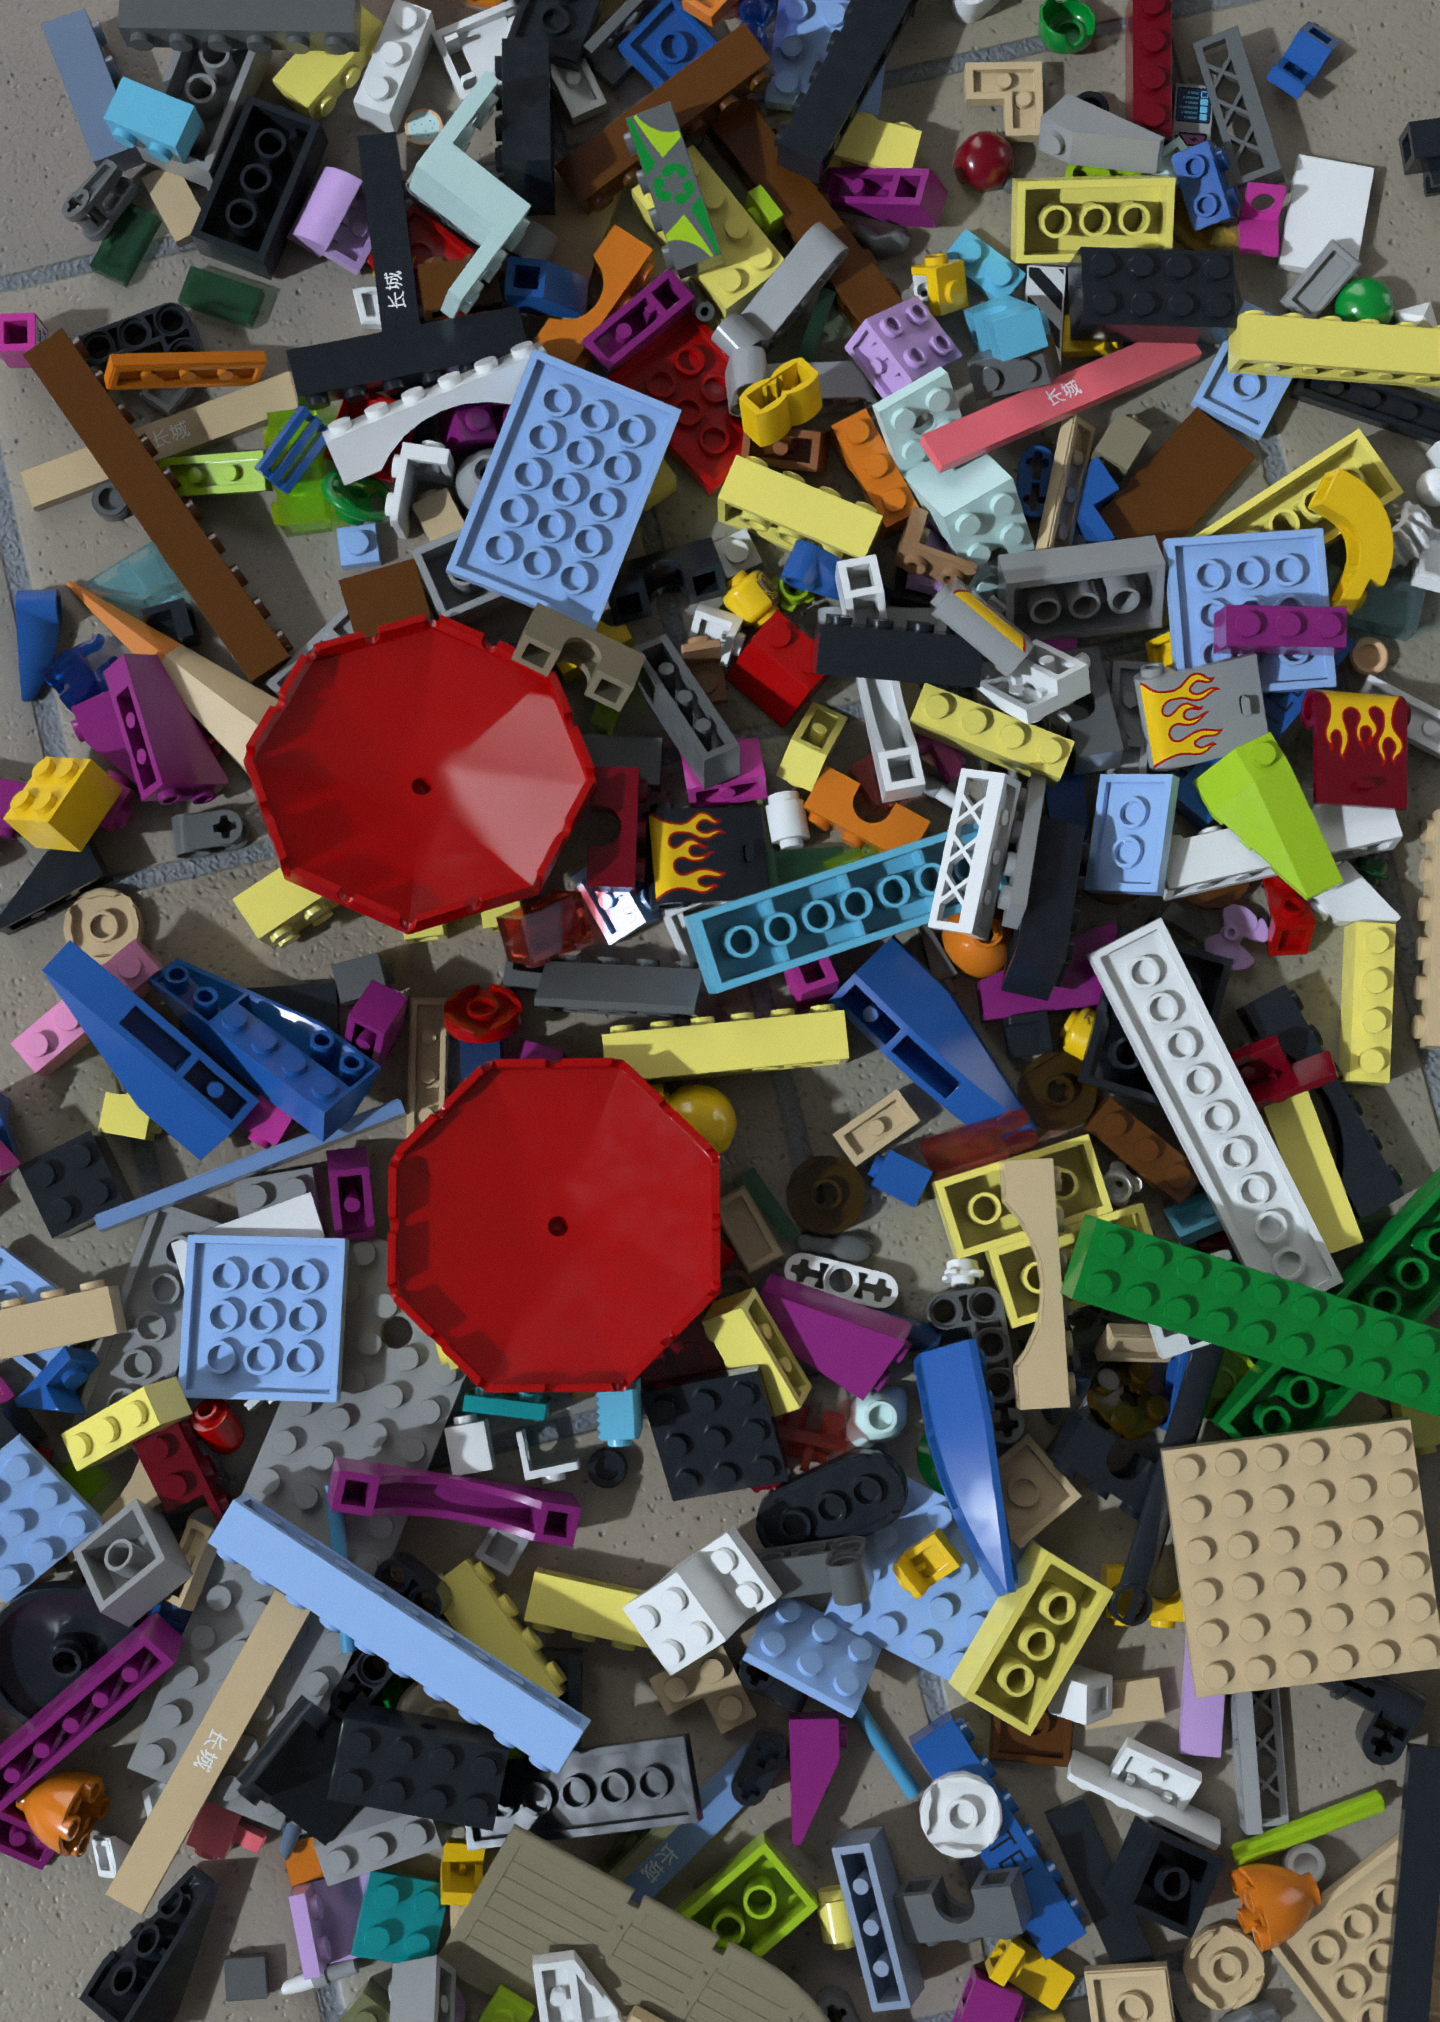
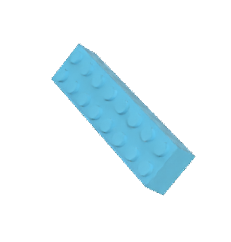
M976 821L962 826L960 837L965 845L977 837L979 826ZM948 830L684 916L683 918L708 994H717L929 923ZM965 857L953 866L952 877L957 885L969 876L971 866ZM1003 872L997 900L999 899L1002 885H1008L1009 876L1003 875ZM957 897L945 905L943 918L961 912L962 905Z

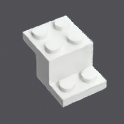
M733 1526L679 1562L657 1584L629 1601L622 1609L665 1670L672 1676L727 1641L748 1618L775 1602L783 1593L738 1530Z

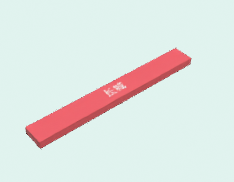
M1137 342L1056 377L1049 385L1027 389L922 434L919 443L940 474L1193 364L1199 360L1202 352L1196 344Z

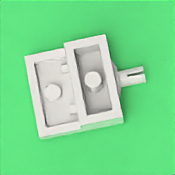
M1035 639L1032 641L1034 646L1010 676L1005 677L1001 672H998L980 681V688H976L977 698L1028 725L1038 722L1044 716L1062 707L1069 706L1075 700L1091 693L1089 679L1091 661L1086 653L1081 652L1072 657Z

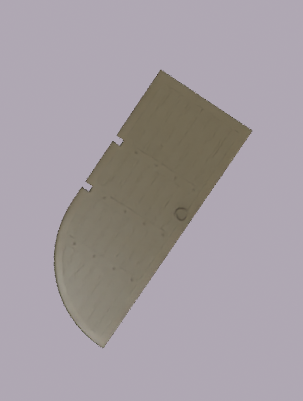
M517 1824L513 1825L438 1955L456 1969V1977L492 1997L499 1985L502 1984L535 2005L531 2018L540 2022L532 1955L575 1950L621 2011L622 2022L625 2021L635 2005L666 2022H831L806 1991L769 1962L731 1941L725 1950L715 1946L720 1935L647 1895L643 1897L640 1904L632 1901L630 1898L635 1890L634 1888Z

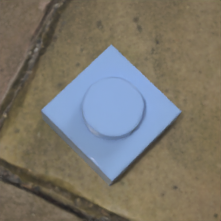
M375 523L336 528L340 562L343 570L382 565L378 530Z

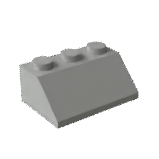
M357 1805L327 1845L324 1846L314 1838V1848L328 1887L442 1848L453 1832L448 1822Z

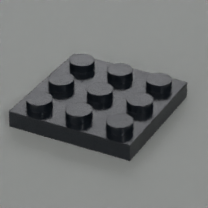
M760 1364L643 1386L641 1397L673 1501L789 1481L791 1472Z

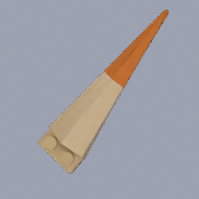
M66 581L70 591L132 654H149L159 657L191 715L247 773L243 762L246 755V744L269 706L275 707L278 699L72 581Z

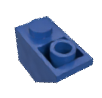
M508 256L504 296L507 307L518 306L520 313L578 318L586 314L590 282L588 278L549 260Z

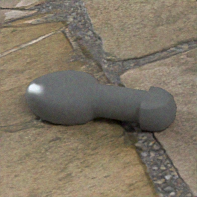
M803 1232L798 1234L795 1239V1246L801 1252L808 1253V1251L833 1254L841 1262L850 1264L863 1262L870 1258L873 1253L871 1244L863 1237L855 1234H843L836 1238L810 1235V1232Z

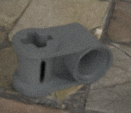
M222 809L204 813H183L171 817L175 855L177 858H199L214 853L237 851L248 845L252 838L250 824L246 819L231 810ZM230 823L236 825V829L230 831V837L225 836L223 832L229 830Z

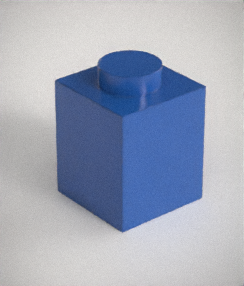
M890 1149L885 1157L877 1154L867 1175L873 1177L870 1184L871 1187L911 1208H915L933 1171Z

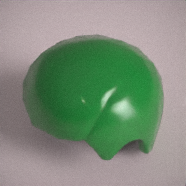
M1045 0L1039 10V37L1044 46L1053 53L1073 54L1083 51L1091 44L1095 37L1096 16L1089 5L1078 0Z
M1372 277L1355 279L1343 287L1335 300V316L1347 322L1376 319L1380 324L1388 325L1392 319L1395 307L1393 294L1385 283Z

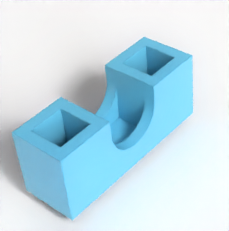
M1006 294L963 310L973 348L982 352L991 349L993 357L1002 362L1048 346L1046 334L1050 333V326L1045 312L1039 310L1038 306Z

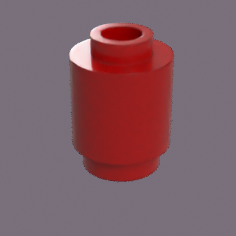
M206 1399L194 1408L193 1414L190 1416L191 1426L209 1450L221 1455L233 1453L241 1446L244 1440L243 1425L225 1400Z

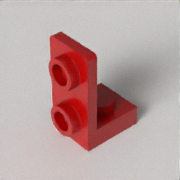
M1278 875L1262 879L1271 916L1268 940L1265 943L1268 956L1308 954L1315 928L1310 901H1306Z

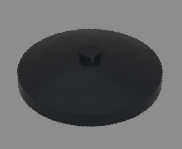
M69 1580L50 1581L25 1589L10 1600L0 1611V1705L12 1717L25 1724L141 1624L140 1621L137 1620L128 1627L100 1613L87 1583ZM142 1692L94 1733L112 1726L126 1716L136 1704Z

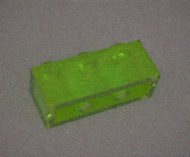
M297 409L267 413L268 426L262 428L266 450H268ZM310 410L313 416L318 417L315 410ZM305 420L271 465L272 473L286 455L288 449L308 423ZM317 430L281 478L282 481L317 434ZM323 448L289 495L273 485V488L276 489L277 502H271L272 518L274 525H280L286 537L333 532L330 503L326 500L321 490V481L326 474Z

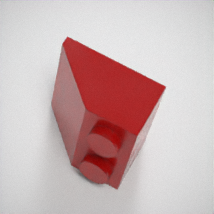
M777 610L751 638L726 674L725 679L784 729L832 675L815 674L812 669L814 641Z

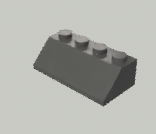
M558 955V961H546L535 995L534 1006L552 1012L692 1019L707 1016L708 992L698 962L676 961L675 968L660 967V961L652 959H636V966L621 965V958L597 957V964L582 963V956Z

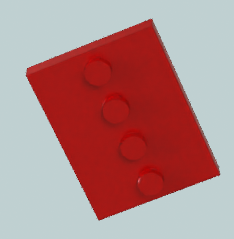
M691 310L607 377V379L681 409L667 451L711 496L723 486L736 455L741 456L744 431L742 418L729 413L725 382V370L729 356L711 340L714 332L703 321L699 320Z

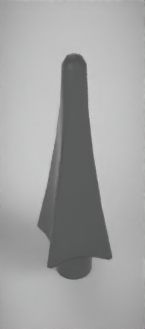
M928 923L918 926L927 968L953 995L957 994L958 992L953 980L957 979V970L945 953L932 928L928 927Z

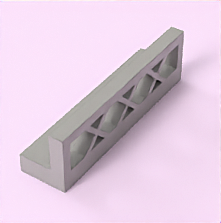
M1279 1688L1262 1690L1257 1696L1252 1691L1228 1694L1238 1826L1246 1835L1263 1834L1262 1827L1280 1826L1289 1822ZM1268 1695L1270 1708L1263 1702ZM1259 1705L1270 1714L1271 1725L1261 1737L1255 1734L1254 1711ZM1271 1736L1273 1749L1268 1744H1266V1742L1270 1739ZM1262 1747L1269 1751L1274 1758V1767L1263 1779L1258 1775L1257 1753ZM1274 1778L1276 1790L1269 1785ZM1266 1788L1277 1797L1278 1815H1261L1260 1794Z

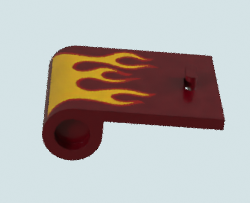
M1313 688L1306 691L1301 705V721L1305 728L1314 729L1313 804L1407 810V726L1411 720V708L1403 696Z

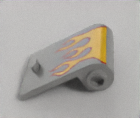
M958 577L952 582V588L945 583L930 601L936 607L931 615L936 619L942 620L995 664L994 667L1005 677L1012 674L1034 646L1031 639L1002 615L1008 608L994 595L986 602Z
M1254 652L1180 671L1165 667L1162 662L1149 663L1140 667L1141 672L1133 677L1150 770L1168 771L1221 758L1233 749L1268 733L1257 655ZM1240 696H1241L1242 712H1241V709H1240V702H1239Z

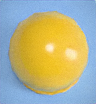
M664 1082L649 1084L719 1154L729 1148L735 1134L737 1120L728 1097L716 1088L700 1083L683 1085L671 1094L669 1092L664 1093Z

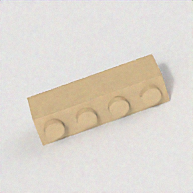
M104 1279L79 1284L81 1292L66 1295L65 1288L40 1293L41 1301L26 1304L25 1297L1 1301L0 1360L127 1333L118 1285L105 1286Z

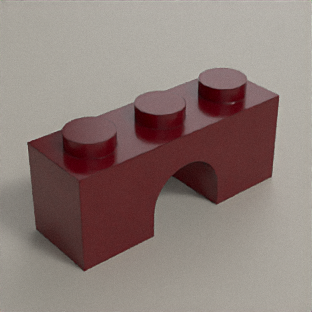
M594 766L597 786L590 797V809L592 813H608L616 817L621 823V830L617 839L609 845L588 846L586 886L589 891L637 893V882H644L645 858H638V843H646V819H639L640 803H647L648 779H641L640 769L636 767Z

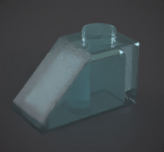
M152 541L85 582L89 589L103 600L143 609L179 598L178 594L185 591L182 583Z

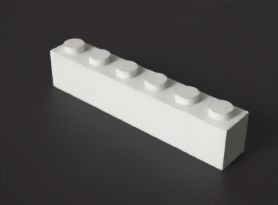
M1320 804L1315 805L1311 809L1335 862L1395 849L1403 837L1395 810ZM1212 826L1198 832V835L1183 838L1182 835H1172L1164 896L1162 897L1164 901L1269 878L1277 876V874L1271 870V865L1253 849L1249 850L1240 842L1241 838L1231 829L1222 830L1220 826Z

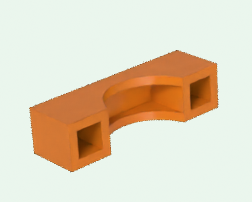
M614 224L593 254L595 271L603 283V291L597 304L588 313L575 319L559 320L549 318L533 340V344L539 342L548 355L586 371L591 364L589 359L591 354L581 343L582 339L631 300L640 285L646 286L656 270L653 249L616 224Z

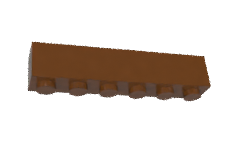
M744 22L554 167L587 215L593 211H602L611 204L613 196L625 187L632 188L639 183L636 171L641 170L642 167L638 155L630 157L623 133L629 132V128L625 118L670 101L684 142L688 140L694 141L701 137L708 129V125L718 117H726L738 108L739 101L751 92L758 93L769 85L772 80L771 77L776 74L772 61Z

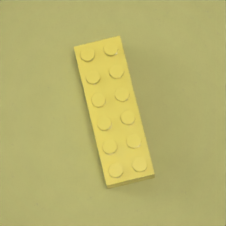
M1358 428L1193 537L1323 528L1325 549L1341 540L1343 536L1332 522L1307 508L1326 472L1341 468L1354 475L1377 495L1385 510L1391 507L1404 491Z
M834 1004L811 1006L808 1014L795 1015L794 1008L771 1010L769 1018L755 1019L754 1012L731 1014L730 1022L715 1023L714 1016L690 1019V1026L675 1027L673 1020L650 1023L651 1030L636 1031L632 1024L610 1027L611 1034H602L604 1058L624 1060L648 1084L846 1064L849 1060V1049L844 1010L835 1011Z

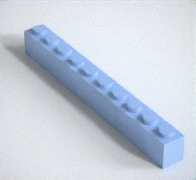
M247 1493L231 1502L208 1541L209 1544L217 1548L216 1552L222 1559L232 1564H241L251 1571V1577L258 1583L268 1587L273 1585L286 1594L285 1599L291 1605L299 1609H309L320 1617L319 1621L323 1626L334 1632L342 1631L354 1639V1645L362 1652L369 1655L377 1654L389 1662L388 1666L395 1674L403 1678H413L424 1686L423 1690L427 1695L437 1701L444 1702L446 1700L458 1708L459 1715L466 1721L475 1725L481 1723L494 1732L493 1736L499 1743L508 1748L517 1747L529 1755V1761L540 1770L550 1772L551 1770L558 1774L591 1722L589 1718Z

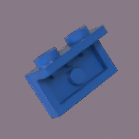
M1207 140L1172 155V163L1194 230L1199 231L1216 223L1226 224L1239 219L1236 209L1241 207V201L1235 185L1229 186L1225 171L1229 170L1230 166L1223 147L1217 148L1216 143Z

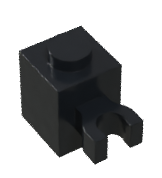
M1440 118L1408 122L1398 139L1404 175L1423 173L1425 197L1440 195Z

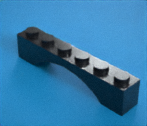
M1285 984L1235 1010L1253 1043L1277 1034L1290 1064L1323 1052L1320 1047L1323 1045V1039L1319 1031L1313 1024H1307L1301 1013L1304 1010L1301 999L1293 989L1288 990ZM1334 1061L1338 1078L1320 1088L1313 1089L1320 1097L1331 1122L1335 1140L1336 1168L1355 1219H1363L1403 1197L1404 1194L1399 1187L1403 1185V1182L1395 1167L1391 1164L1387 1165L1379 1152L1383 1150L1381 1141L1372 1129L1367 1130L1360 1118L1363 1115L1362 1108L1352 1094L1347 1095L1340 1082L1343 1080L1342 1072Z

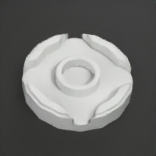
M967 1771L948 1772L934 1779L924 1791L919 1806L920 1824L928 1841L941 1853L954 1858L974 1857L982 1853V1850L986 1849L990 1844L992 1845L996 1840L1003 1822L1001 1803L993 1787L981 1776Z

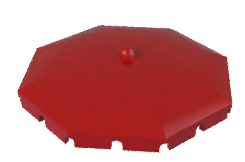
M424 613L377 626V633L371 637H364L362 631L313 644L314 650L306 656L301 653L278 691L276 706H269L247 742L246 755L243 759L284 879L408 935L539 895L597 786L594 773L595 767L578 725L574 726L572 711L556 671H550L548 677L519 664L511 660L516 647L500 640L497 646H493L486 641L484 633L441 614L440 620H427Z
M537 1058L494 1059V1061H487L484 1065H479L443 1101L444 1105L435 1114H430L394 1150L396 1152L391 1157V1164L388 1165V1217L390 1218V1233L387 1234V1286L389 1287L390 1296L403 1312L442 1348L441 1350L474 1384L486 1393L623 1392L721 1293L720 1154L624 1060L614 1058H562V1060Z

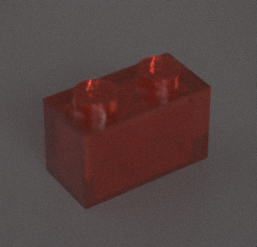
M555 890L496 917L508 962L525 964L526 968L543 966L549 962L548 957L556 953L564 954L575 951L579 948L580 942L593 936L581 891Z

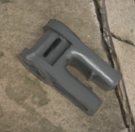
M105 159L84 183L67 197L62 206L63 216L70 222H76L82 228L84 236L91 242L100 241L109 234L114 223L140 190L131 179L122 176V170L109 159Z

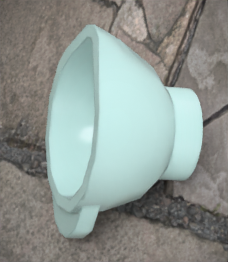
M883 1385L879 1392L872 1388L864 1400L856 1396L850 1406V1418L846 1424V1434L851 1443L857 1447L869 1448L876 1443H887L899 1436L907 1422L908 1410L905 1390L899 1386Z

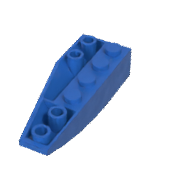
M894 935L829 999L838 1010H844L845 1017L911 1080L955 1117L1010 1158L1039 1130L952 992Z
M71 940L41 970L137 1107L200 1161L229 1136L259 1103L255 1096Z
M179 958L173 960L161 969L160 972L148 979V985L212 1052L263 1097L322 1142L353 1117L380 1073V1065L322 1022Z
M976 1338L922 1352L912 1360L927 1441L938 1479L953 1517L974 1559L998 1597L1016 1592L1015 1584L1018 1583V1571L1015 1561L1011 1559L1010 1531L1005 1518L991 1416L995 1412V1402L992 1391L990 1389L986 1390L983 1376L987 1371L985 1353L982 1349H978Z

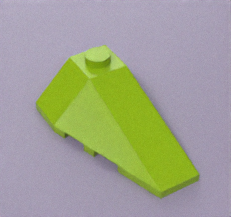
M1271 732L1233 749L1193 781V785L1210 815L1220 825L1223 826L1225 824L1240 837V842L1249 850L1253 849L1271 865V870L1306 901L1343 884V878L1293 769Z

